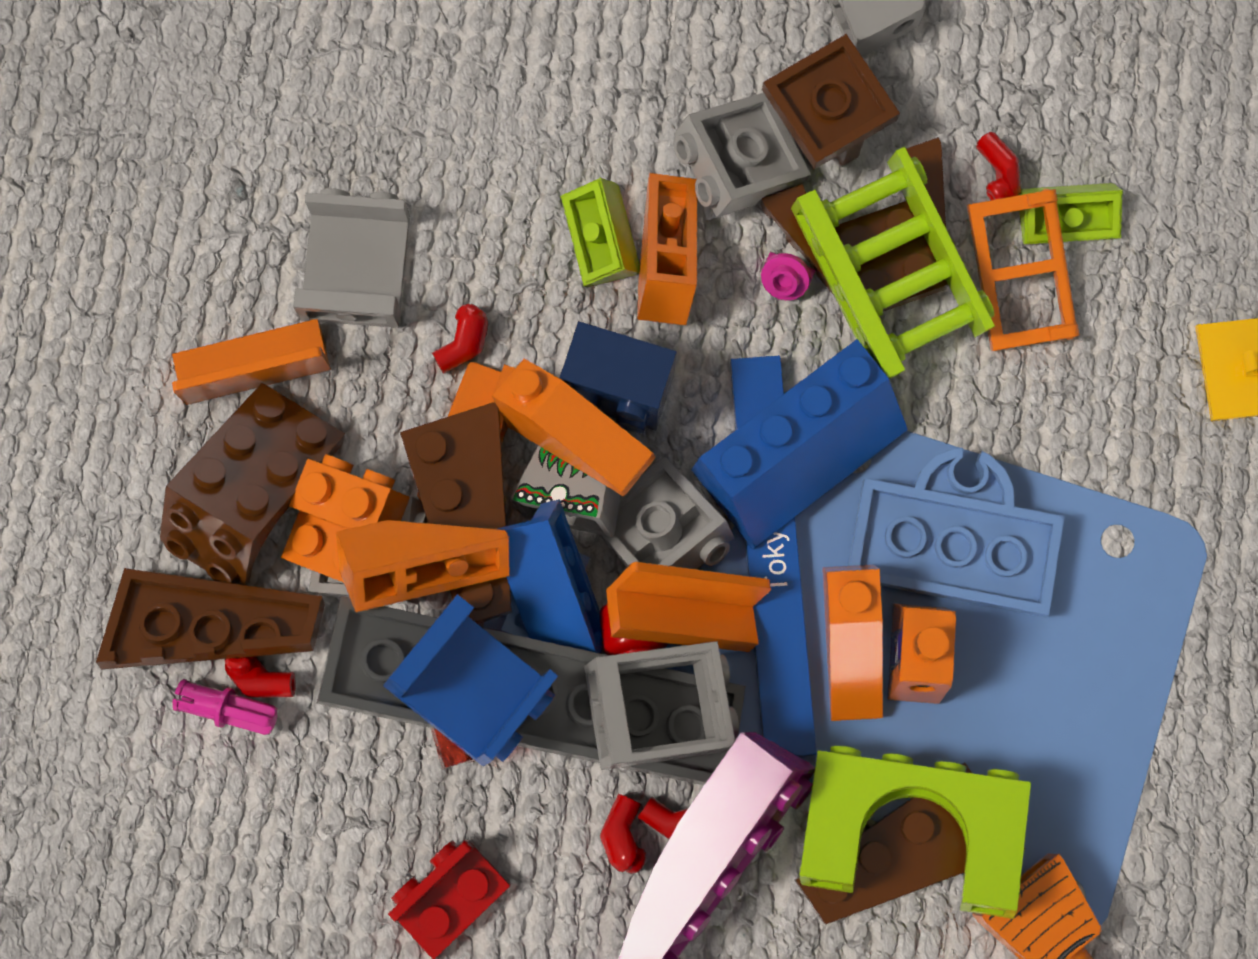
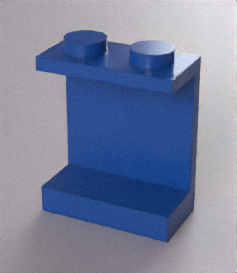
M457 594L383 686L484 767L493 761L495 757L504 762L523 738L516 731L528 715L536 720L555 697V694L549 690V687L558 675L550 669L541 676L468 617L474 607Z

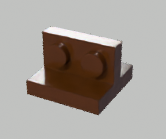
M847 34L764 81L762 85L763 93L814 169L835 157L842 167L859 157L864 140L896 122L900 115V112Z

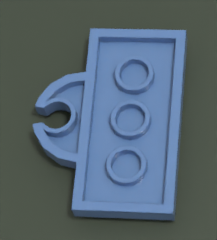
M963 447L953 448L934 456L919 472L913 487L868 478L862 481L848 566L874 564L880 569V583L884 587L1034 616H1049L1065 516L1015 507L1013 484L1006 469L991 455L983 451L978 455L975 465L980 473V481L974 487H965L959 484L954 476L955 465L963 458Z

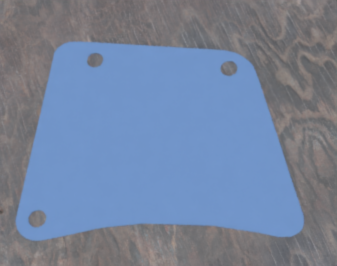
M906 431L873 456L866 470L860 473H851L795 517L816 752L818 753V750L830 752L831 746H846L860 750L861 757L882 760L883 754H900L911 757L914 760L913 765L934 768L935 762L939 761L958 764L965 762L973 774L987 776L988 770L992 769L1007 770L1019 774L1020 781L1031 782L1021 874L1046 854H1060L1074 879L1084 888L1085 899L1101 926L1109 914L1206 563L1205 543L1198 531L1188 522L1167 513L995 459L1006 469L1013 484L1015 507L1065 516L1049 616H1034L881 586L883 718L831 721L822 567L848 566L862 481L868 478L913 487L919 472L934 456L953 448H959ZM963 449V458L955 465V479L965 487H974L980 481V473L975 465L978 453ZM1122 525L1131 531L1135 541L1134 548L1130 554L1122 558H1116L1105 552L1101 544V536L1109 526ZM735 526L731 530L734 539L729 542L730 550L728 554L715 565L708 566L704 563L699 570L748 576L745 539ZM894 603L944 607L956 611L952 687L939 704L887 700ZM668 643V645H667L666 648L679 647V646H687V645H679V644H670V643ZM753 648L750 652L719 649L720 655L726 657L729 665V682L746 686L738 736L741 732H756L762 736L755 649ZM693 665L667 668L695 675ZM915 685L917 687H929L925 685ZM817 755L800 756L801 759L814 767L816 766ZM813 774L812 777L809 779V781H810L811 783H813L814 774ZM912 797L893 800L883 805L870 819L878 822Z

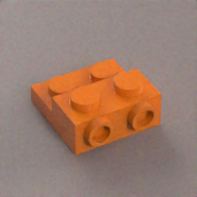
M325 454L322 463L307 459L296 486V491L289 504L290 507L299 510L281 558L343 582L339 571L336 532L386 520L401 521L410 497L392 489L395 483L394 479L372 470L366 469L363 478L351 474L353 464Z

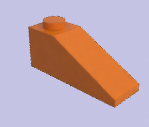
M649 173L638 281L637 320L677 325L687 324L697 287V196L695 192L697 179Z
M525 358L492 395L510 429L622 496L628 493L655 459V455L651 450L567 383Z
M386 520L336 532L339 571L355 612L509 576V536L506 530Z
M874 564L822 567L831 721L883 718V621L880 569Z

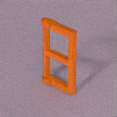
M1043 189L1040 192L967 205L980 288L986 293L994 309V317L991 319L995 327L988 330L991 351L1059 339L1072 340L1074 337L1080 336L1079 327L1076 323L1060 226L1056 189ZM1043 207L1051 259L992 269L984 217ZM1053 272L1062 324L1003 334L995 282Z

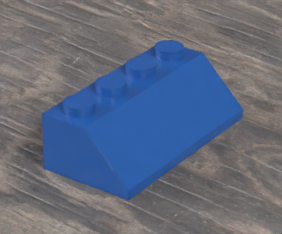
M856 339L699 457L691 471L751 548L754 549L905 433L908 428L889 378L859 340Z

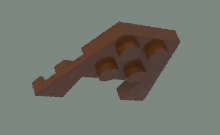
M939 137L906 148L910 158L915 156L921 162L927 176V184L924 186L946 227L942 146ZM803 184L762 198L760 205L763 212L769 219H773L786 234V240L796 251L802 253L817 271V277L833 294L791 210L796 199L806 194ZM907 201L841 223L835 227V230L843 245L850 244L853 247L913 218L914 215ZM924 235L862 264L861 271L857 272L865 290L871 288L873 291H876L936 262V259ZM945 279L883 309V312L944 291L949 285Z

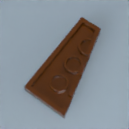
M495 402L400 432L428 524L497 529L506 526L500 414ZM506 577L450 590L452 600L458 594L474 607L468 617L477 624L512 613L511 589Z
M124 568L96 663L101 670L314 651L325 602L322 596Z
M965 762L961 763V765L966 767V773H972ZM912 797L863 831L853 893L801 885L800 877H797L794 881L823 924H829L964 873L966 860L964 835L955 818L946 809L927 799Z

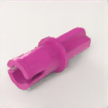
M182 679L174 693L182 696L181 700L173 699L172 708L174 711H182L214 720L216 727L223 728L228 724L263 735H269L277 722V708L274 705L238 696L233 688L227 687L224 691Z

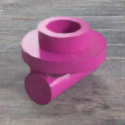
M770 251L761 272V281L766 291L773 297L780 300H795L807 291L816 270L808 267L802 259L788 253L776 254Z

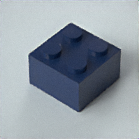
M578 321L559 379L567 383L605 415L616 418V423L623 429L636 433H644L645 428L656 431L674 377L677 351Z

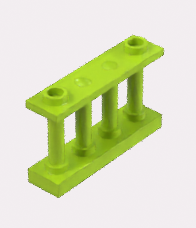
M905 146L896 150L887 162L892 173L832 202H829L827 199L821 201L816 190L810 191L798 197L791 207L855 339L859 340L889 379L905 371L902 361L906 359L905 354L966 324L969 325L974 337H978L995 327L991 319L994 317L992 303L983 290L977 291L924 186L927 184L925 170L918 158L915 156L910 158ZM902 191L914 215L913 218L853 247L850 244H842L835 230V227L839 226L838 220ZM924 235L936 262L876 291H873L871 288L865 290L857 272L861 271L862 264ZM946 279L959 305L958 307L898 336L894 333L887 334L879 318L883 315V309Z

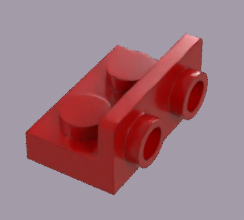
M451 840L429 861L435 869L421 883L415 877H412L391 897L397 906L388 913L389 917L394 922L398 921L432 959H436L511 886L470 840H465L459 846Z

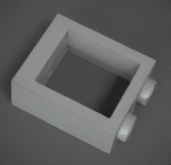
M718 641L596 657L584 666L601 770L721 753L730 749L735 742V738L738 737V716L734 707H729L725 687L728 686L730 681L729 665L726 657L719 653ZM693 665L706 739L632 750L620 674Z

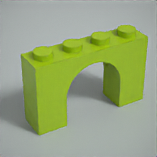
M831 746L830 752L818 750L799 875L801 885L853 893L861 836L870 817L880 807L893 800L908 797L922 798L946 809L955 818L964 835L966 860L960 911L1014 919L1018 908L1031 782L1020 781L1019 774L1000 769L988 770L987 776L966 773L964 765L954 762H935L933 768L913 765L914 760L911 757L900 754H883L882 760L861 757L860 750L846 746Z

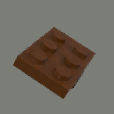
M261 383L166 485L160 539L164 546L175 557L188 559L204 569L214 581L248 585L254 562L263 543L275 524L290 507L289 504L296 491V486L307 459L322 463L325 454L334 456L343 445L345 433L266 384Z

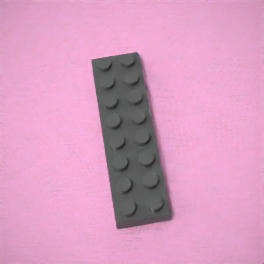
M341 597L316 704L434 728L383 685L438 618L387 606L355 612L351 599ZM483 628L541 676L550 669L558 675L549 687V690L555 694L551 703L536 720L528 715L516 730L523 736L517 746L599 763L584 666L596 657L608 655ZM667 668L620 674L632 750L706 739L694 674ZM729 682L728 686H725L729 707L732 706L736 710L740 727L746 686ZM729 749L721 753L621 768L705 785Z

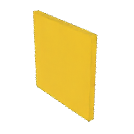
M1258 318L1197 324L1195 329L1211 421L1258 417Z

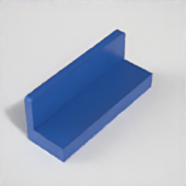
M560 499L540 504L531 521L497 528L498 530H506L509 536V576L506 578L529 638L601 654L603 643L599 621L600 609Z

